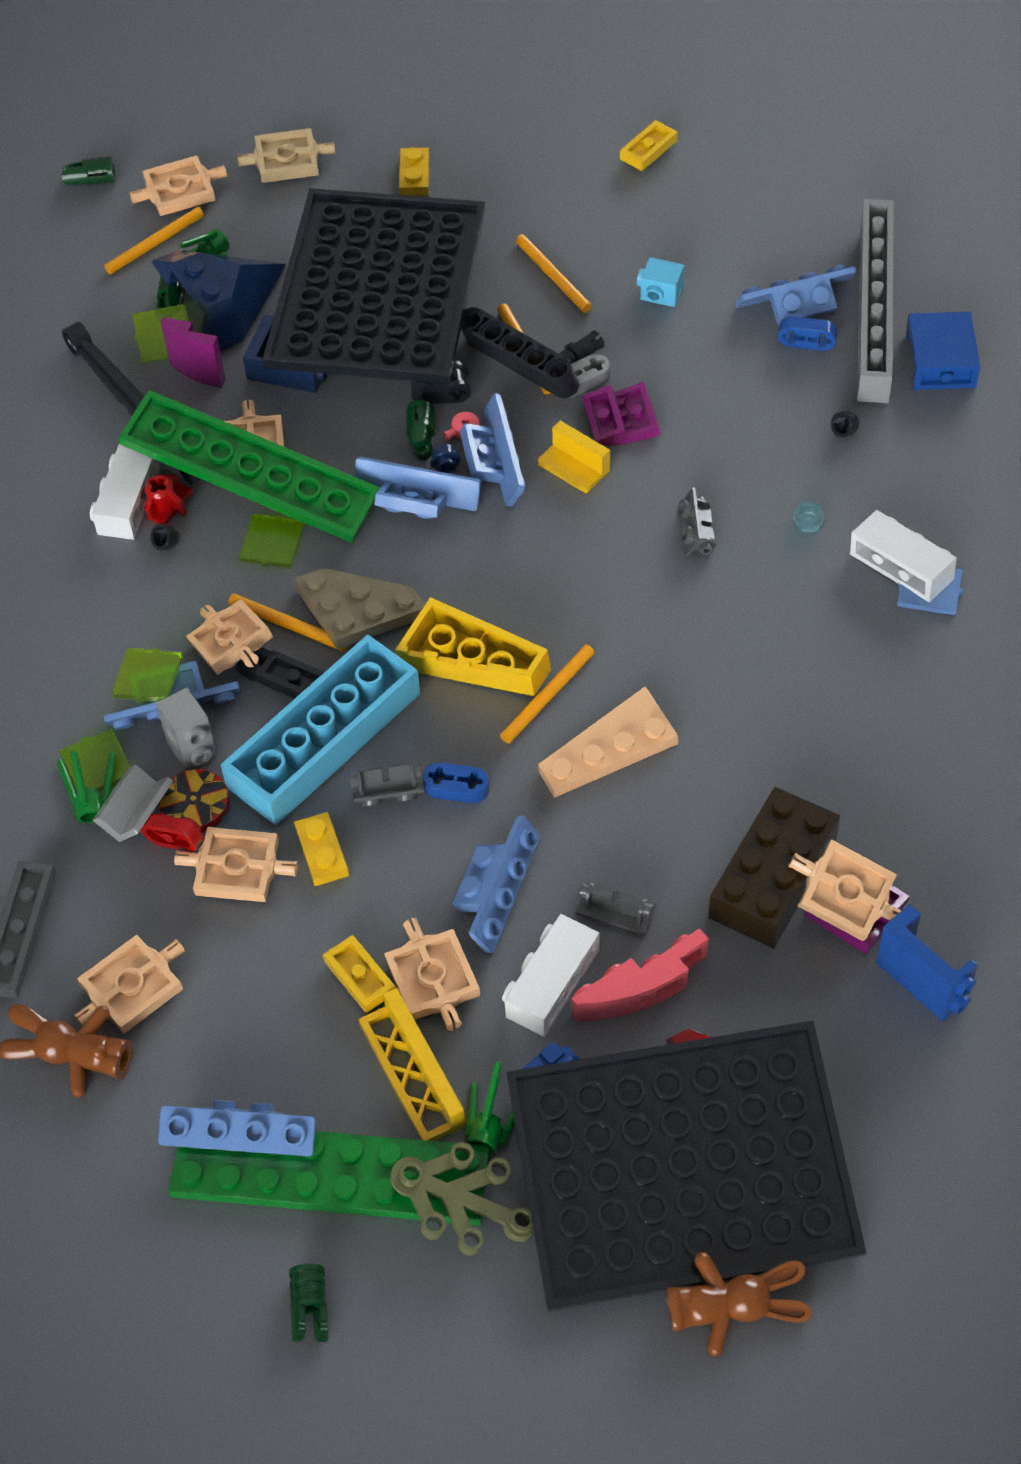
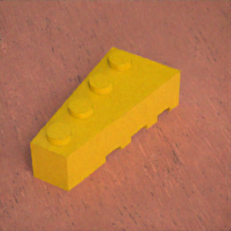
M432 597L428 599L395 649L396 654L416 668L420 674L534 697L551 672L548 649Z

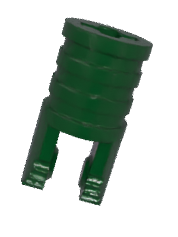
M112 156L82 159L80 162L66 164L61 174V180L67 185L86 184V186L116 182Z
M160 276L155 313L160 323L162 317L172 318L174 313L177 314L181 310L186 291L180 281L168 285L162 276Z
M415 400L409 403L406 408V434L409 438V444L414 447L415 456L421 459V461H426V459L431 457V451L433 450L435 409L433 404L426 400Z
M300 1264L289 1269L292 1341H303L306 1331L305 1315L313 1314L315 1341L328 1342L327 1301L325 1300L326 1290L324 1289L325 1268L322 1265Z

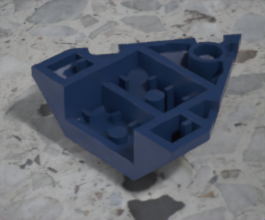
M177 250L161 256L152 262L168 285L180 281L204 314L201 331L204 334L218 337L220 351L243 342L252 322L255 321L272 291L274 283L285 268L283 263Z

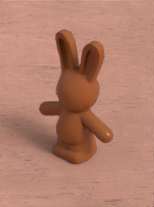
M14 1004L9 1008L8 1015L10 1020L14 1024L35 1033L34 1040L6 1039L0 1043L1 1058L20 1060L38 1057L54 1065L69 1062L71 1092L76 1098H80L86 1093L85 1069L100 1072L118 1080L125 1078L134 1051L133 1043L128 1039L96 1034L110 1015V1010L107 1006L97 1007L79 1031L59 1020L47 1021L41 1015L22 1004Z
M699 1252L695 1256L694 1261L706 1284L666 1288L672 1331L676 1332L689 1327L712 1323L707 1344L708 1353L712 1356H719L723 1352L730 1318L745 1323L755 1322L763 1317L801 1323L808 1321L812 1315L811 1308L800 1300L770 1298L769 1292L794 1284L805 1275V1266L795 1260L779 1264L759 1276L739 1275L725 1284L708 1253Z

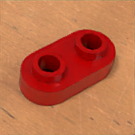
M163 813L151 814L140 830L149 841L160 847L194 852L203 840V834L200 831L201 827L196 821L188 817H170Z

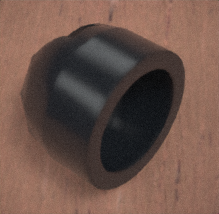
M850 411L838 412L831 419V429L838 437L851 436L859 428L857 415Z
M157 524L153 527L150 538L154 548L170 550L179 543L180 536L175 527L169 524Z

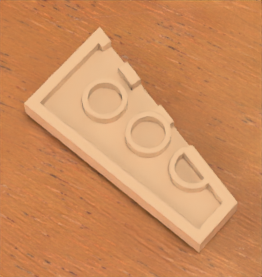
M645 686L538 764V772L555 798L677 745L678 735Z

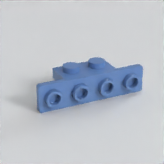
M838 265L828 269V273L818 276L816 272H810L800 276L798 281L789 283L788 279H782L773 282L770 288L760 290L759 286L750 287L742 291L743 295L735 303L737 308L770 300L777 325L786 317L809 318L833 312L838 307L831 285L850 280L857 271L855 266L845 268V265Z
M494 393L482 413L485 427L464 423L460 430V436L471 478L500 483L505 506L513 507L519 496H522L524 493L525 479L522 477L519 456L515 451L513 433L509 428L506 417V408L503 405L501 395Z
M361 456L356 460L355 477L380 487L375 494V506L384 507L389 512L398 513L405 511L415 513L420 518L429 519L437 518L445 506L476 511L479 507L481 487L479 479Z
M192 661L130 677L137 707L104 715L103 718L106 727L113 726L114 730H122L134 726V721L147 717L149 722L160 720L156 703L186 687L200 706L201 703L214 700L215 704L230 702L235 699V694L240 693L238 681L204 690L197 661Z
M525 816L516 817L505 844L476 846L452 903L460 913L477 912L469 935L485 953H494L540 839V834Z
M213 1100L212 1107L204 1108L162 1106L158 1144L163 1146L311 1156L314 1153L316 1118L314 1116L284 1114V1112L274 1111V1104L251 1103V1109H237L236 1101Z

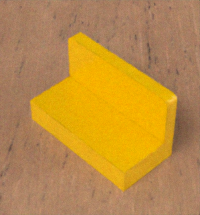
M561 420L552 427L553 445L538 458V465L583 493H588L610 472V450Z

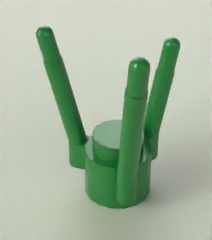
M215 229L179 244L180 248H185L200 243L190 251L228 256L225 252L230 249L227 237L223 232Z
M73 750L70 755L78 789L77 794L64 761L58 759L57 765L73 806L74 818H77L78 822L94 823V817L111 794L116 754L114 752L109 754L103 795L98 793L97 788H85L78 754Z
M496 1061L494 1064L483 1112L478 1114V1117V1086L476 1083L470 1085L468 1124L464 1135L468 1138L467 1144L489 1146L490 1152H495L498 1145L506 1146L509 1132L515 1124L513 1111L503 1127L500 1125L501 1119L491 1114L502 1067L500 1061Z

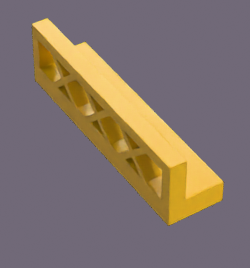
M395 988L384 993L385 1007L359 1018V1025L420 1139L437 1141L466 1127L464 1109L398 989ZM390 1018L394 1025L391 1037L386 1038L375 1035L371 1026ZM398 1034H399V1036H400L402 1042H401V1041H397ZM381 1045L387 1046L385 1052L383 1051ZM393 1048L409 1053L411 1058L406 1069L390 1064L389 1058ZM414 1065L419 1072L413 1071ZM397 1075L403 1077L401 1082L398 1079ZM409 1079L426 1084L427 1090L423 1100L407 1095L405 1089ZM431 1095H432V1097H433L435 1103L429 1102V1100H430V1098H431ZM414 1106L420 1107V1109H419V1111H418V1114H417V1112H416ZM426 1109L441 1113L446 1123L427 1132L422 1123Z

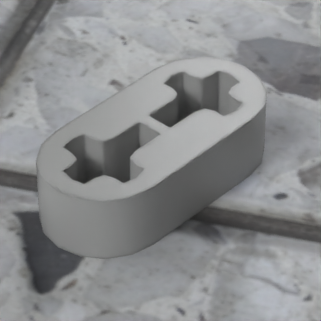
M592 354L572 363L571 365L579 379L580 386L578 391L568 398L579 396L608 381L610 377V362L608 358L600 354Z

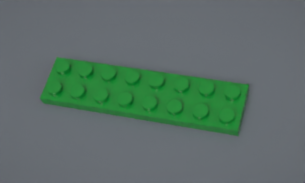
M151 390L147 391L119 436V444L352 544L374 507L375 494L380 489L378 486Z
M315 1131L314 1153L311 1156L177 1147L168 1192L172 1198L420 1220L411 1198L399 1194L393 1188L390 1181L391 1170L394 1164L402 1158L415 1157L426 1162L450 1153L452 1147L457 1143ZM470 1145L474 1150V1158L468 1168L464 1170L452 1168L434 1177L448 1183L487 1168L490 1156L489 1146ZM462 1151L455 1153L458 1160H468L466 1153ZM407 1170L404 1172V1176L408 1180H416L418 1178L414 1171ZM486 1186L471 1193L484 1198ZM427 1193L433 1211L443 1215L446 1223H451L442 1200ZM464 1209L471 1225L481 1226L482 1216Z

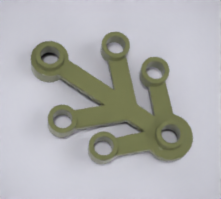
M464 1142L457 1143L452 1147L450 1153L426 1162L415 1157H405L394 1164L390 1174L391 1184L399 1194L411 1198L421 1221V1233L425 1238L436 1240L443 1235L446 1228L444 1216L433 1211L427 1193L442 1200L459 1238L458 1248L465 1255H475L478 1253L484 1239L482 1233L471 1226L464 1209L502 1224L505 1235L514 1242H525L533 1235L530 1209L522 1206L509 1209L471 1193L490 1184L501 1185L505 1183L511 1172V1167L507 1160L500 1157L494 1158L488 1163L487 1168L448 1183L434 1176L452 1168L459 1170L468 1168L474 1158V1150L469 1144ZM458 1151L466 1153L468 1160H458L455 1153ZM495 1166L501 1167L505 1175L496 1176L491 1168ZM407 1170L414 1171L418 1178L416 1180H408L404 1176V1172ZM522 1216L526 1218L528 1225L525 1227L517 1225L515 1217ZM428 1221H436L440 1225V1230L431 1231L426 1223ZM464 1237H474L477 1245L474 1247L467 1246L464 1242Z

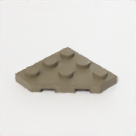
M327 568L294 578L296 591L337 649L359 642L367 634L373 637L412 623L425 605L411 586Z

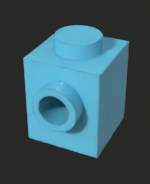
M650 257L645 269L641 268L637 277V286L641 287L640 300L675 307L684 287L685 265Z

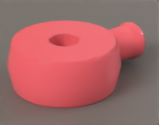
M471 412L458 413L452 419L451 429L443 432V437L446 441H450L454 437L461 440L460 430L464 423L481 426L478 417Z

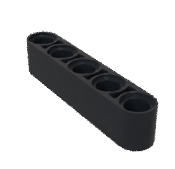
M469 307L465 309L461 331L473 348L557 397L568 398L578 391L580 386L579 379L566 357L480 308Z

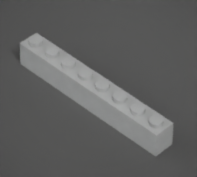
M863 199L860 223L857 402L889 403L893 377L894 200Z

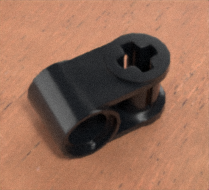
M454 361L450 384L411 381L412 400H426L432 404L464 402L471 395L470 385L466 381L468 376L467 366L463 362ZM454 370L457 372V377H454ZM455 387H457L458 394H455Z

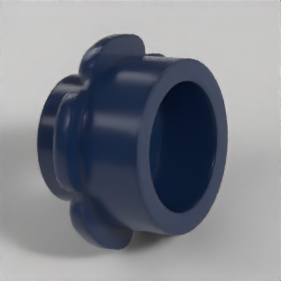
M439 445L431 451L430 466L435 467V470L439 472L449 473L455 470L456 466L460 463V454L453 445Z

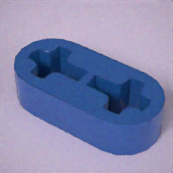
M786 317L779 324L778 340L787 347L826 351L835 346L838 330L831 321L803 317Z
M433 763L425 768L423 772L424 790L430 797L478 803L483 801L489 793L488 775L484 770L477 767ZM438 777H444L440 784H434ZM472 781L478 782V784H476L475 789L468 788V786L472 784Z

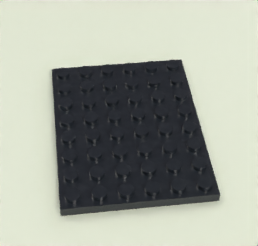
M309 188L262 359L264 368L450 384L486 211L485 202Z
M814 1020L506 1072L547 1311L666 1291L667 1287H689L706 1284L694 1261L695 1256L699 1252L708 1253L723 1281L733 1279L739 1275L762 1274L786 1261L795 1260L801 1262L804 1266L865 1256V1244Z

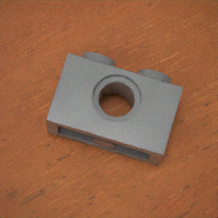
M187 687L156 703L167 744L185 770L203 765L210 758L217 755L208 717Z

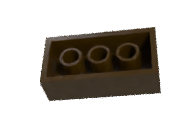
M774 787L711 893L708 918L771 948H775L798 908L797 905L806 889L807 876L788 867L795 853L813 863L817 862L821 858L827 843L831 839L835 841L837 838L840 815Z

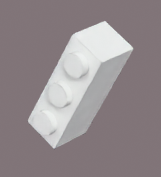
M119 444L116 453H113L110 457L106 478L103 477L100 482L98 499L92 503L90 508V519L94 521L97 535L135 540L145 513L144 507L147 500L144 490L145 483L151 477L159 475L162 468L160 461Z
M878 510L874 511L851 532L850 555L896 583L902 584L929 603L954 580L957 557Z
M563 914L559 915L553 925L548 924L541 935L540 946L535 953L530 952L525 958L521 968L522 974L516 982L511 981L504 991L502 1000L505 1002L506 1018L545 1037L600 951V933Z

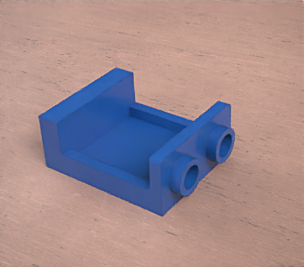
M971 311L909 313L906 339L910 340L914 363L913 389L976 388L980 361Z
M909 904L883 927L876 963L941 1021H944L952 1013L960 1014L971 1001L969 994L977 981L974 976L978 964L971 959L962 968L955 970L917 938L916 933L921 913Z

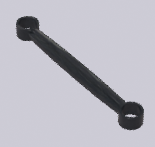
M80 321L62 329L63 339L71 353L75 357L81 356L101 382L118 402L126 407L128 413L132 416L144 398L142 393L93 344L90 334ZM179 470L182 477L190 485L200 480Z

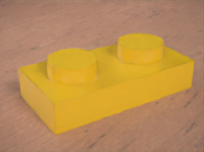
M655 120L620 150V160L643 171L678 141V131Z
M429 147L400 148V195L429 196Z
M328 812L295 821V830L314 886L348 877V868Z
M353 935L323 954L324 963L366 1014L384 1002V993L396 988Z

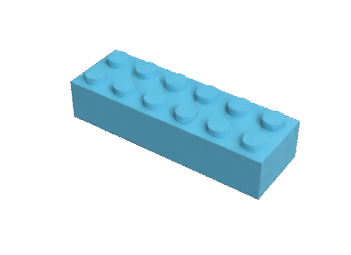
M367 634L220 764L225 785L237 797L273 825L277 826L420 695L418 670Z

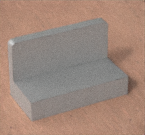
M136 764L130 766L93 821L119 842L138 834L173 780L166 776L155 781Z

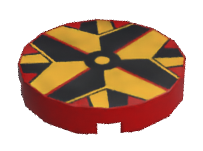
M202 769L185 770L172 776L173 782L159 802L160 813L170 817L191 818L200 825L201 833H205L207 827H217L230 807L228 788L222 778L211 771Z

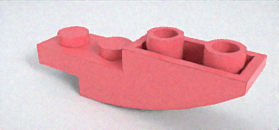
M699 928L690 935L684 934L678 937L671 945V948L661 955L654 954L643 963L642 968L632 958L621 965L619 963L614 964L604 973L601 979L592 985L585 984L575 992L573 998H571L572 1017L576 1021L616 1018L644 1010L671 998L688 987L689 969L707 957L709 938Z

